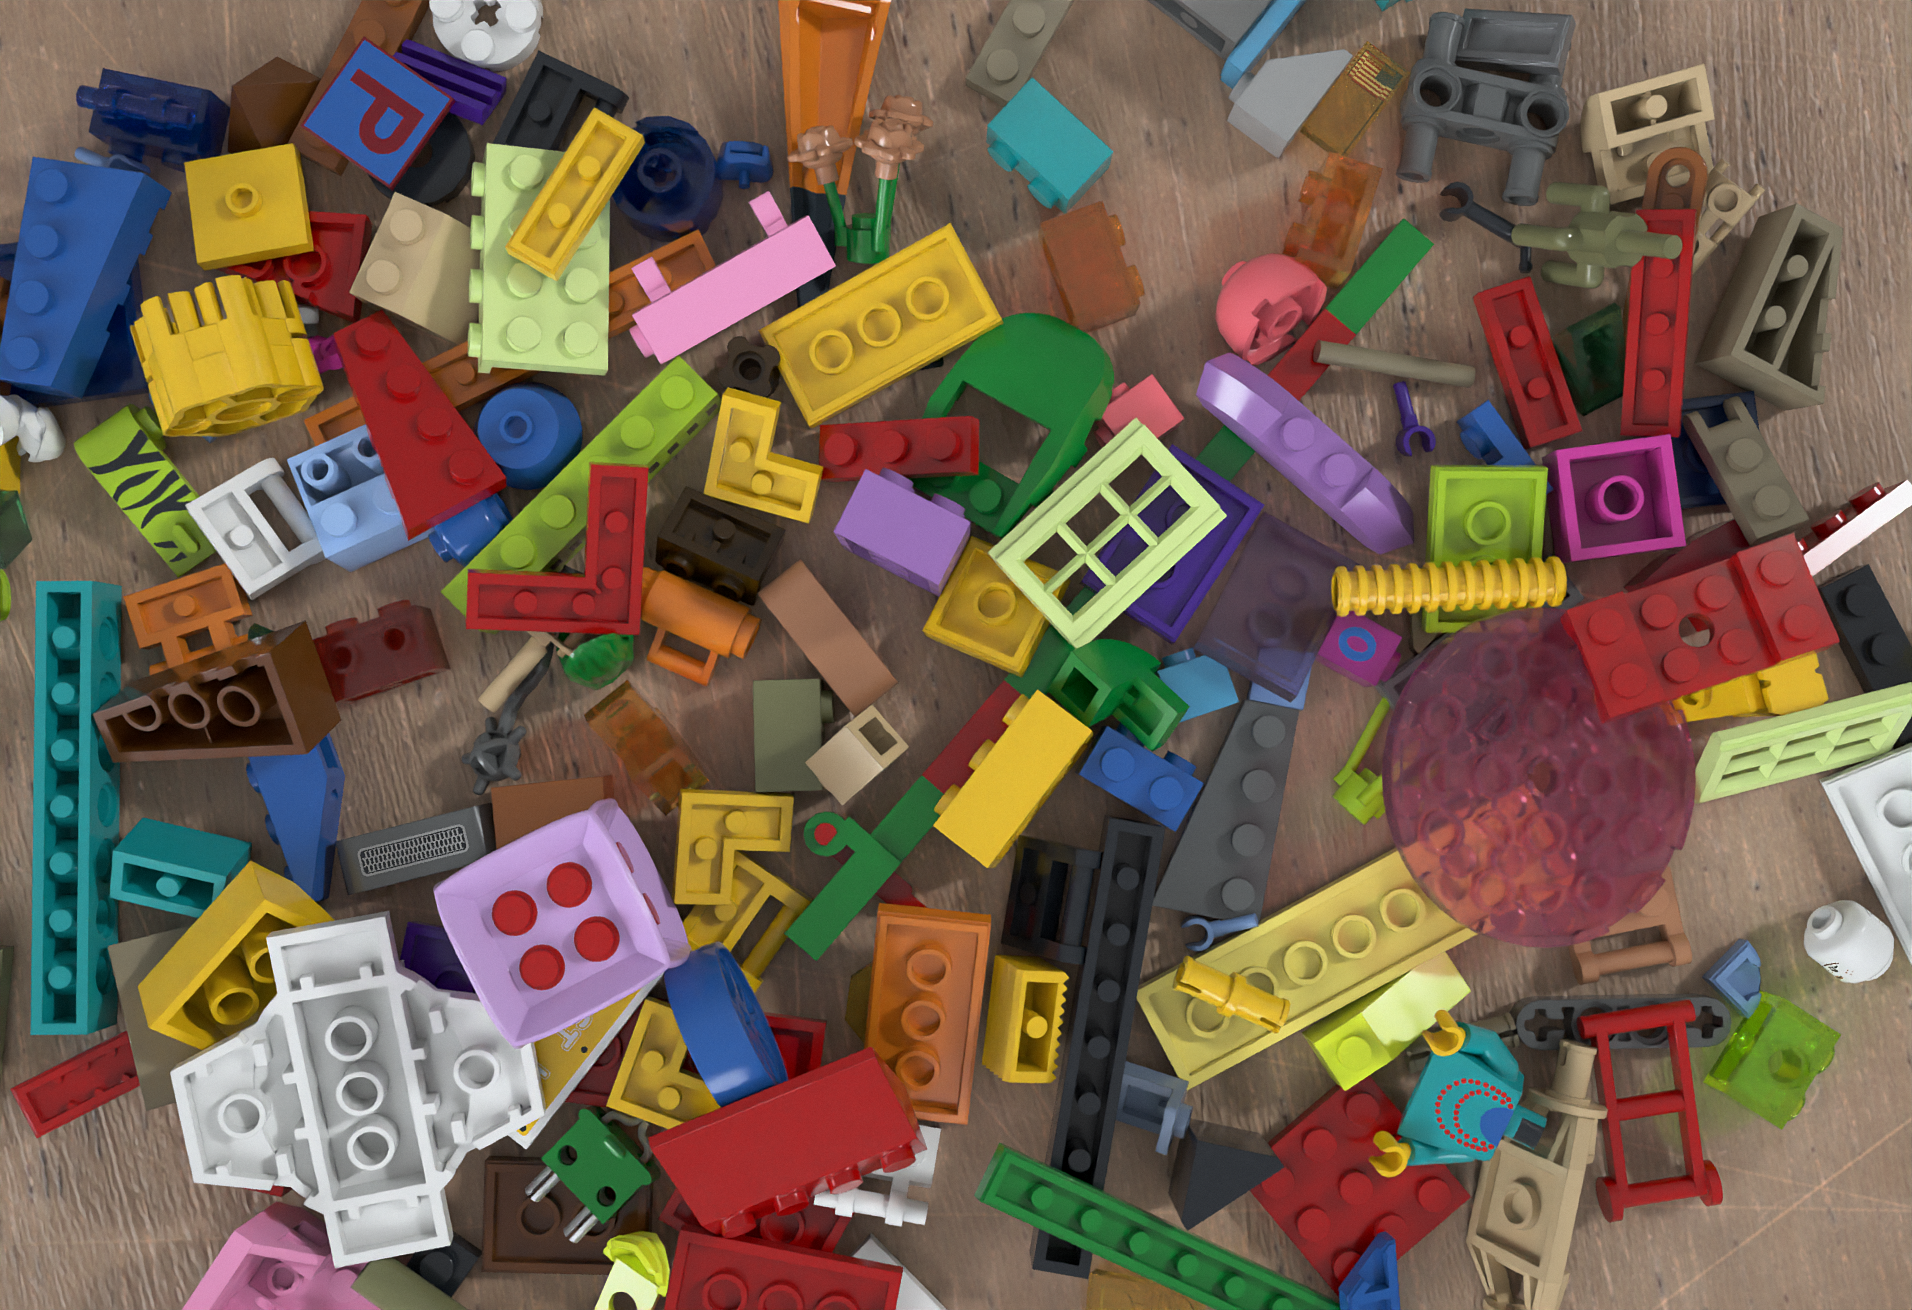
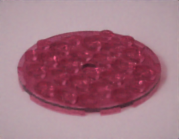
M1526 608L1496 613L1478 619L1444 639L1426 656L1405 685L1388 726L1382 763L1383 800L1391 835L1403 863L1425 895L1441 911L1475 933L1502 942L1540 948L1565 947L1600 937L1610 932L1608 927L1617 923L1627 914L1638 913L1654 897L1666 881L1661 875L1669 864L1674 850H1682L1692 818L1696 783L1695 758L1686 718L1682 710H1675L1672 701L1605 724L1601 723L1597 712L1594 685L1578 645L1564 630L1560 620L1566 610L1557 608ZM1539 762H1543L1550 773L1549 784L1542 792L1536 789L1533 780L1528 779V774L1533 773L1535 766Z

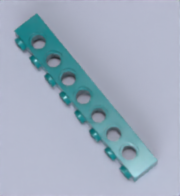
M36 581L30 1035H87L117 1024L118 989L108 946L118 943L119 900L110 898L113 850L119 844L120 762L113 763L93 713L121 691L122 586L97 581Z

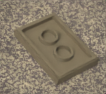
M192 925L108 946L146 1111L176 1103L170 1071L176 1064L202 1051L150 1029L137 987Z

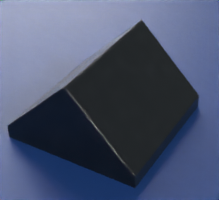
M1191 1118L1185 1138H1179L1168 1194L1182 1224L1189 1231L1283 1169L1284 1166L1260 1133Z

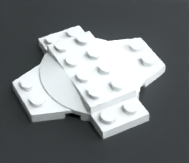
M389 911L271 932L266 937L277 994L263 1010L258 1021L176 1064L170 1071L194 1183L268 1191L271 1190L273 1185L291 1187L298 1194L306 1198L305 1206L324 1214L335 1268L450 1246L454 1235L444 1187L455 1175L456 1169L466 1153L475 1148L481 1150L545 1115L546 1103L534 1042L520 1049H514L489 1017L477 993L437 989L419 974L405 968L404 960L399 961Z

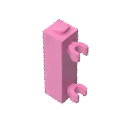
M767 191L749 201V204L768 237L671 291L653 257L632 267L631 269L651 303L632 314L637 325L629 329L644 357L647 358L655 354L660 364H663L835 267L836 265L810 217L805 215L787 225L772 195Z

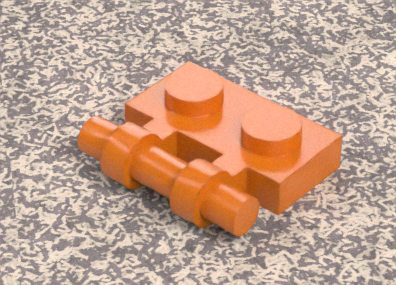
M225 563L123 596L139 649L150 650L159 646L163 648L166 660L150 665V675L260 637L257 631L241 636L235 634L232 622L253 615L245 590ZM209 630L214 645L191 652L185 638Z

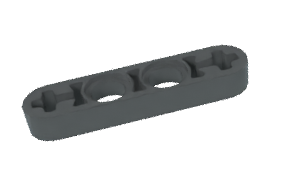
M1696 993L1531 996L1516 1002L1509 1012L1516 1026V1029L1512 1030L1513 1034H1518L1521 1043L1538 1050H1560V1039L1578 1041L1591 1046L1590 1038L1582 1039L1577 1028V1017L1590 1007H1598L1605 1013L1690 999L1695 1009V1015L1699 1016L1702 1008V1011L1712 1014V1023L1704 1024L1702 1033L1700 1029L1686 1024L1689 1048L1711 1047L1720 1044L1728 1036L1732 1023L1730 1012L1723 1003L1715 998ZM1562 1007H1565L1564 1014L1561 1010ZM1535 1009H1538L1539 1014L1546 1018L1563 1019L1565 1030L1557 1026H1543L1539 1028L1538 1036L1536 1037L1535 1033L1525 1028L1524 1024L1525 1020L1534 1018ZM1667 1026L1658 1027L1654 1033L1648 1036H1640L1636 1031L1608 1035L1610 1049L1669 1048Z

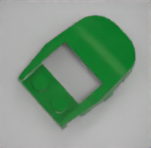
M1041 313L1011 315L1002 318L1003 324L979 336L932 394L922 419L946 417L955 401L959 400L969 385L1048 429L1050 433L1036 453L1020 483H1016L980 461L978 475L907 478L914 483L913 488L928 497L933 498L934 494H938L965 508L963 513L965 519L1000 540L1013 530L1031 507L1036 509L1054 492L1052 490L1070 466L1074 468L1078 466L1088 450L1084 443L1094 421L1102 419L1112 396L1114 369L1105 349L1089 334L1051 315Z

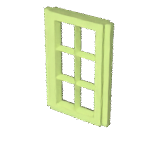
M1135 418L987 554L1067 642L1077 649L1090 643L1226 518L1227 515L1156 436ZM1142 454L1160 473L1162 478L1129 507L1111 488L1109 483ZM1171 485L1191 508L1157 537L1137 515ZM1100 492L1120 516L1086 546L1066 523ZM1129 524L1149 546L1115 577L1094 554L1123 527ZM1057 532L1077 555L1046 584H1043L1025 565L1024 561ZM1086 563L1106 586L1072 616L1052 592Z
M1912 682L1712 733L1688 784L1690 788L1688 795L1692 803L1699 804L1862 762L1889 752L1912 717Z

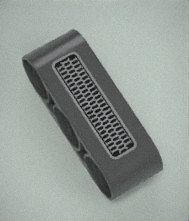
M492 803L335 841L347 894L352 895L464 867L497 850Z

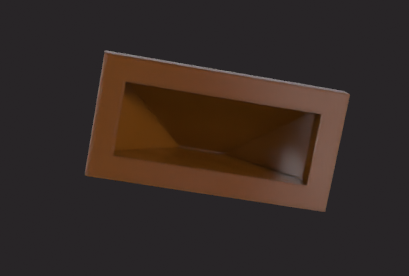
M275 57L232 85L227 152L234 154L288 144L321 78L279 57Z

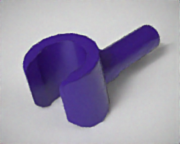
M1406 381L1393 384L1403 428L1396 437L1397 450L1404 456L1412 457L1409 439L1413 433L1417 432L1421 436L1424 451L1432 452L1436 444V438L1429 428L1419 426Z

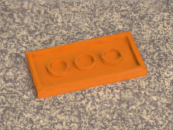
M879 903L864 1049L872 1046L905 1085L917 1120L967 1125L990 938L991 915Z

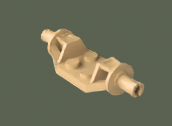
M1560 1039V1050L1552 1087L1527 1088V1098L1520 1104L1544 1117L1549 1110L1563 1112L1555 1138L1541 1136L1533 1150L1503 1135L1491 1160L1482 1161L1466 1243L1487 1293L1482 1304L1484 1310H1559L1570 1275L1569 1272L1565 1271L1586 1164L1593 1163L1598 1119H1605L1608 1112L1605 1106L1592 1101L1590 1097L1586 1096L1594 1057L1597 1054V1048L1578 1041ZM1506 1267L1523 1275L1524 1300L1512 1297Z

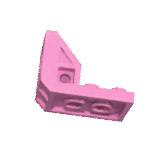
M276 1201L234 1230L182 1310L380 1309L350 1288L368 1262L335 1268L326 1224L303 1208Z

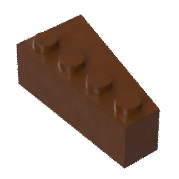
M306 620L133 681L93 713L113 763L308 754L341 721Z

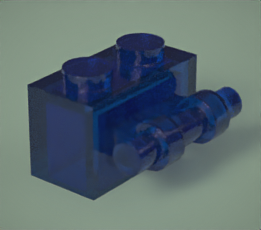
M105 68L102 70L99 88L80 85L77 90V105L81 108L93 110L88 132L108 145L107 152L111 155L123 154L138 162H142L144 155L159 158L162 165L181 172H185L184 162L221 156L230 117V107L211 90Z

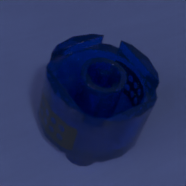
M671 116L645 117L635 122L637 126L631 129L643 135L645 144L612 194L618 209L633 229L643 236L660 242H673L698 229L701 235H704L709 230L710 223L716 218L723 200V179L707 141L690 123ZM667 174L674 175L675 179L668 181L666 186H657L656 182H665Z

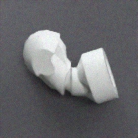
M0 395V446L17 435L19 437L16 447L20 456L24 455L27 451L30 454L29 462L38 463L58 458L64 451L66 439L52 412L47 407L45 409L42 407L37 408L18 395Z

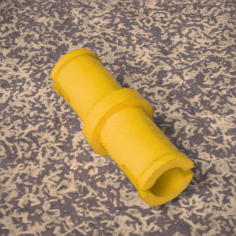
M1188 955L1183 958V964L1180 963L1173 980V989L1183 991L1216 1006L1218 1014L1228 1018L1235 1014L1268 1029L1274 1034L1280 1031V1026H1284L1290 1011L1289 1000L1281 999L1246 983V977L1237 972L1227 975L1194 960Z

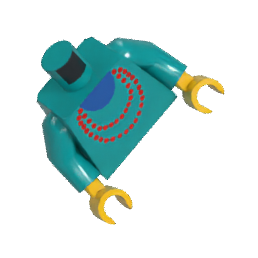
M1440 1009L1435 1013L1434 1018L1442 1029L1436 1033H1431L1427 1030L1422 1031L1423 1037L1431 1048V1053L1402 1114L1397 1134L1404 1137L1397 1142L1390 1133L1380 1131L1373 1138L1376 1146L1386 1153L1378 1157L1370 1156L1368 1160L1382 1176L1395 1177L1406 1166L1473 1162L1475 1159L1490 1161L1503 1135L1533 1150L1535 1149L1543 1134L1547 1118L1518 1105L1523 1092L1524 1075L1519 1071L1518 1062L1497 1032L1465 1022L1456 1023L1451 1014L1446 1010Z

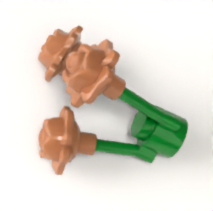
M892 95L886 96L881 109H874L869 112V118L874 119L870 129L865 130L864 135L855 138L854 144L861 148L863 153L870 155L876 160L875 176L879 178L875 213L853 214L852 224L846 225L835 181L839 180L835 163L853 145L852 138H840L832 125L815 126L807 129L805 134L799 133L797 135L798 149L787 156L789 162H802L803 166L815 170L818 185L823 184L834 223V245L847 246V260L849 262L875 264L890 257L891 219L900 163L906 160H914L916 154L924 152V144L917 141L915 135L919 131L933 127L934 123L930 118L922 115L923 103L919 100L914 101L912 97H903L901 95H895V97Z

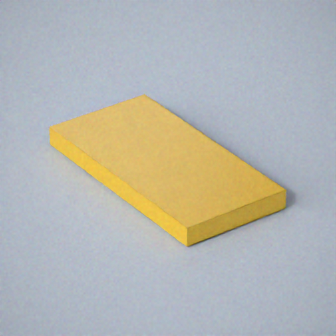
M949 223L758 331L766 346L771 345L778 350L781 362L777 367L808 426L813 429L1004 322L954 228Z

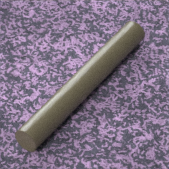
M1322 340L1316 342L1313 351V361L1318 363L1467 388L1472 386L1476 374L1474 366Z

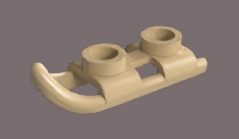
M1723 158L1720 159L1708 174L1703 203L1706 210L1701 214L1692 275L1765 191L1762 186L1756 183L1747 193L1725 177L1722 173L1730 164ZM1717 219H1723L1724 222L1710 238L1705 236V233Z

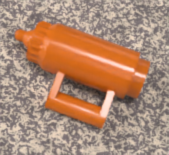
M643 567L640 618L658 627L647 655V661L707 687L714 675L721 655L726 658H731L732 655L742 659L746 658L762 622V619L751 615V608L666 570L656 571L649 567ZM669 632L711 650L707 662L705 663L664 645Z

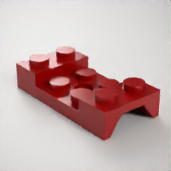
M1794 533L1736 552L1731 558L1625 594L1621 591L1568 609L1560 618L1564 630L1578 645L1594 685L1597 712L1602 724L1827 650L1840 642ZM1694 617L1702 620L1709 628L1710 638L1708 643L1701 647L1686 644L1679 635V624L1682 619Z

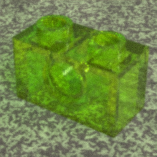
M1760 990L1761 1000L1758 1007L1749 1019L1743 1017L1703 1083L1758 1119L1782 1130L1787 1121H1791L1801 1112L1806 1100L1805 1092L1815 1076L1822 1073L1831 1064L1835 1055L1834 1046L1841 1034L1787 999ZM1781 1050L1783 1056L1782 1065L1778 1071L1771 1074L1769 1071V1060L1776 1051Z

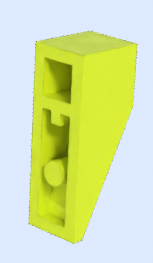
M1444 952L1334 1011L1303 1031L1302 1034L1331 1079L1346 1091L1396 1058L1422 1035L1423 1030L1429 1029L1437 1022L1434 1015L1438 1010L1441 1009L1448 1012L1469 994L1471 990L1447 953Z

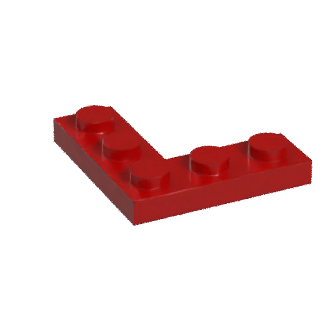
M589 462L584 574L468 569L466 629L639 635L649 467L638 464Z

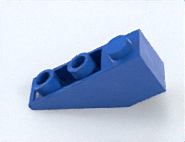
M330 733L308 754L248 757L250 762L246 765L250 784L257 793L262 794L269 813L265 816L268 834L276 845L281 846L288 866L284 868V877L296 883L315 902L329 898L336 848L335 841H337L345 774Z

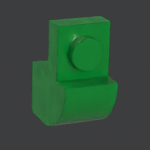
M1114 639L1094 640L1071 651L1048 689V692L1085 726L1090 727L1113 715L1152 752L1167 742L1190 707L1155 675V672L1161 665L1159 660L1137 646Z

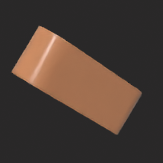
M801 559L757 592L855 717L898 684L895 677Z

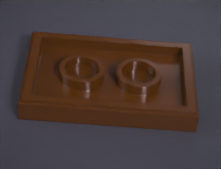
M489 1156L485 1160L481 1272L609 1275L614 1262L603 1254V1250L610 1239L618 1235L639 1231L652 1233L653 1183L645 1185L613 1219L605 1224L598 1221L578 1243H573L569 1239L593 1213L566 1237L563 1229L585 1207L576 1195L560 1180L539 1202L531 1200L530 1198L554 1174L553 1172L531 1195L527 1196L525 1188L547 1166L542 1161V1157ZM608 1187L607 1194L609 1198L616 1200L614 1189Z

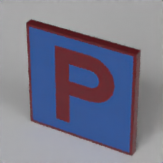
M364 36L300 126L393 191L456 101Z

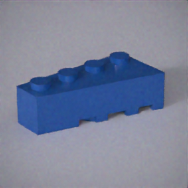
M39 157L32 158L0 344V381L27 391L82 399L110 333L106 330L117 304L123 306L131 288L126 283L139 254L145 256L153 237L149 233L158 210H165L172 194L171 191L141 172Z

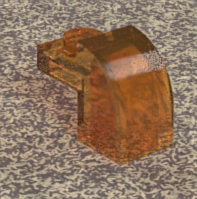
M628 679L584 714L588 725L623 760L631 781L665 816L679 805L680 789H700L709 782L700 762L678 731L657 707L653 708Z

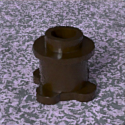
M742 336L731 339L727 345L729 357L726 366L718 373L720 384L725 389L729 387L768 398L775 392L780 381V371L777 366L781 362V357L778 350L771 345L762 348L749 344L748 340ZM751 367L761 369V373L756 379L747 380L744 378L747 369Z

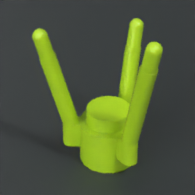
M1382 697L1347 763L1333 778L1340 787L1333 793L1332 797L1364 826L1373 816L1378 820L1390 806L1433 777L1451 762L1450 755L1444 754L1391 790L1387 785L1424 749V742L1416 740L1378 777L1366 767L1358 775L1356 770L1389 711L1390 704L1384 697Z

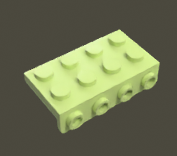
M487 143L483 163L473 162L471 196L481 197V216L472 215L470 249L480 250V269H470L469 303H479V323H469L468 357H478V373L490 374L492 367L605 376L608 371L610 199L558 281L511 256L505 248L565 152Z

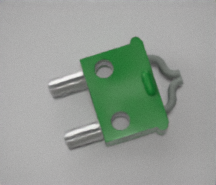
M599 1106L583 1108L578 1113L580 1119L541 1158L547 1166L525 1188L527 1196L531 1195L554 1172L530 1199L534 1202H539L560 1180L576 1195L585 1207L563 1229L565 1236H569L593 1213L569 1239L571 1242L578 1243L598 1221L605 1224L613 1219L645 1185L647 1186L661 1177L660 1168L650 1159L652 1150L646 1135V1130L650 1126L648 1121L637 1117H628L620 1111L606 1113ZM614 1119L628 1126L640 1124L638 1138L644 1146V1152L619 1127ZM570 1146L575 1148L577 1152L576 1160L571 1158L569 1154ZM608 1187L614 1189L616 1200L609 1198L607 1194Z

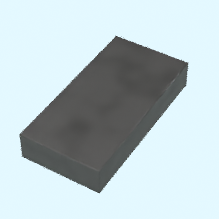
M1481 9L1464 10L1462 17L1465 20V24L1461 31L1455 64L1458 67L1561 76L1576 25L1573 15Z

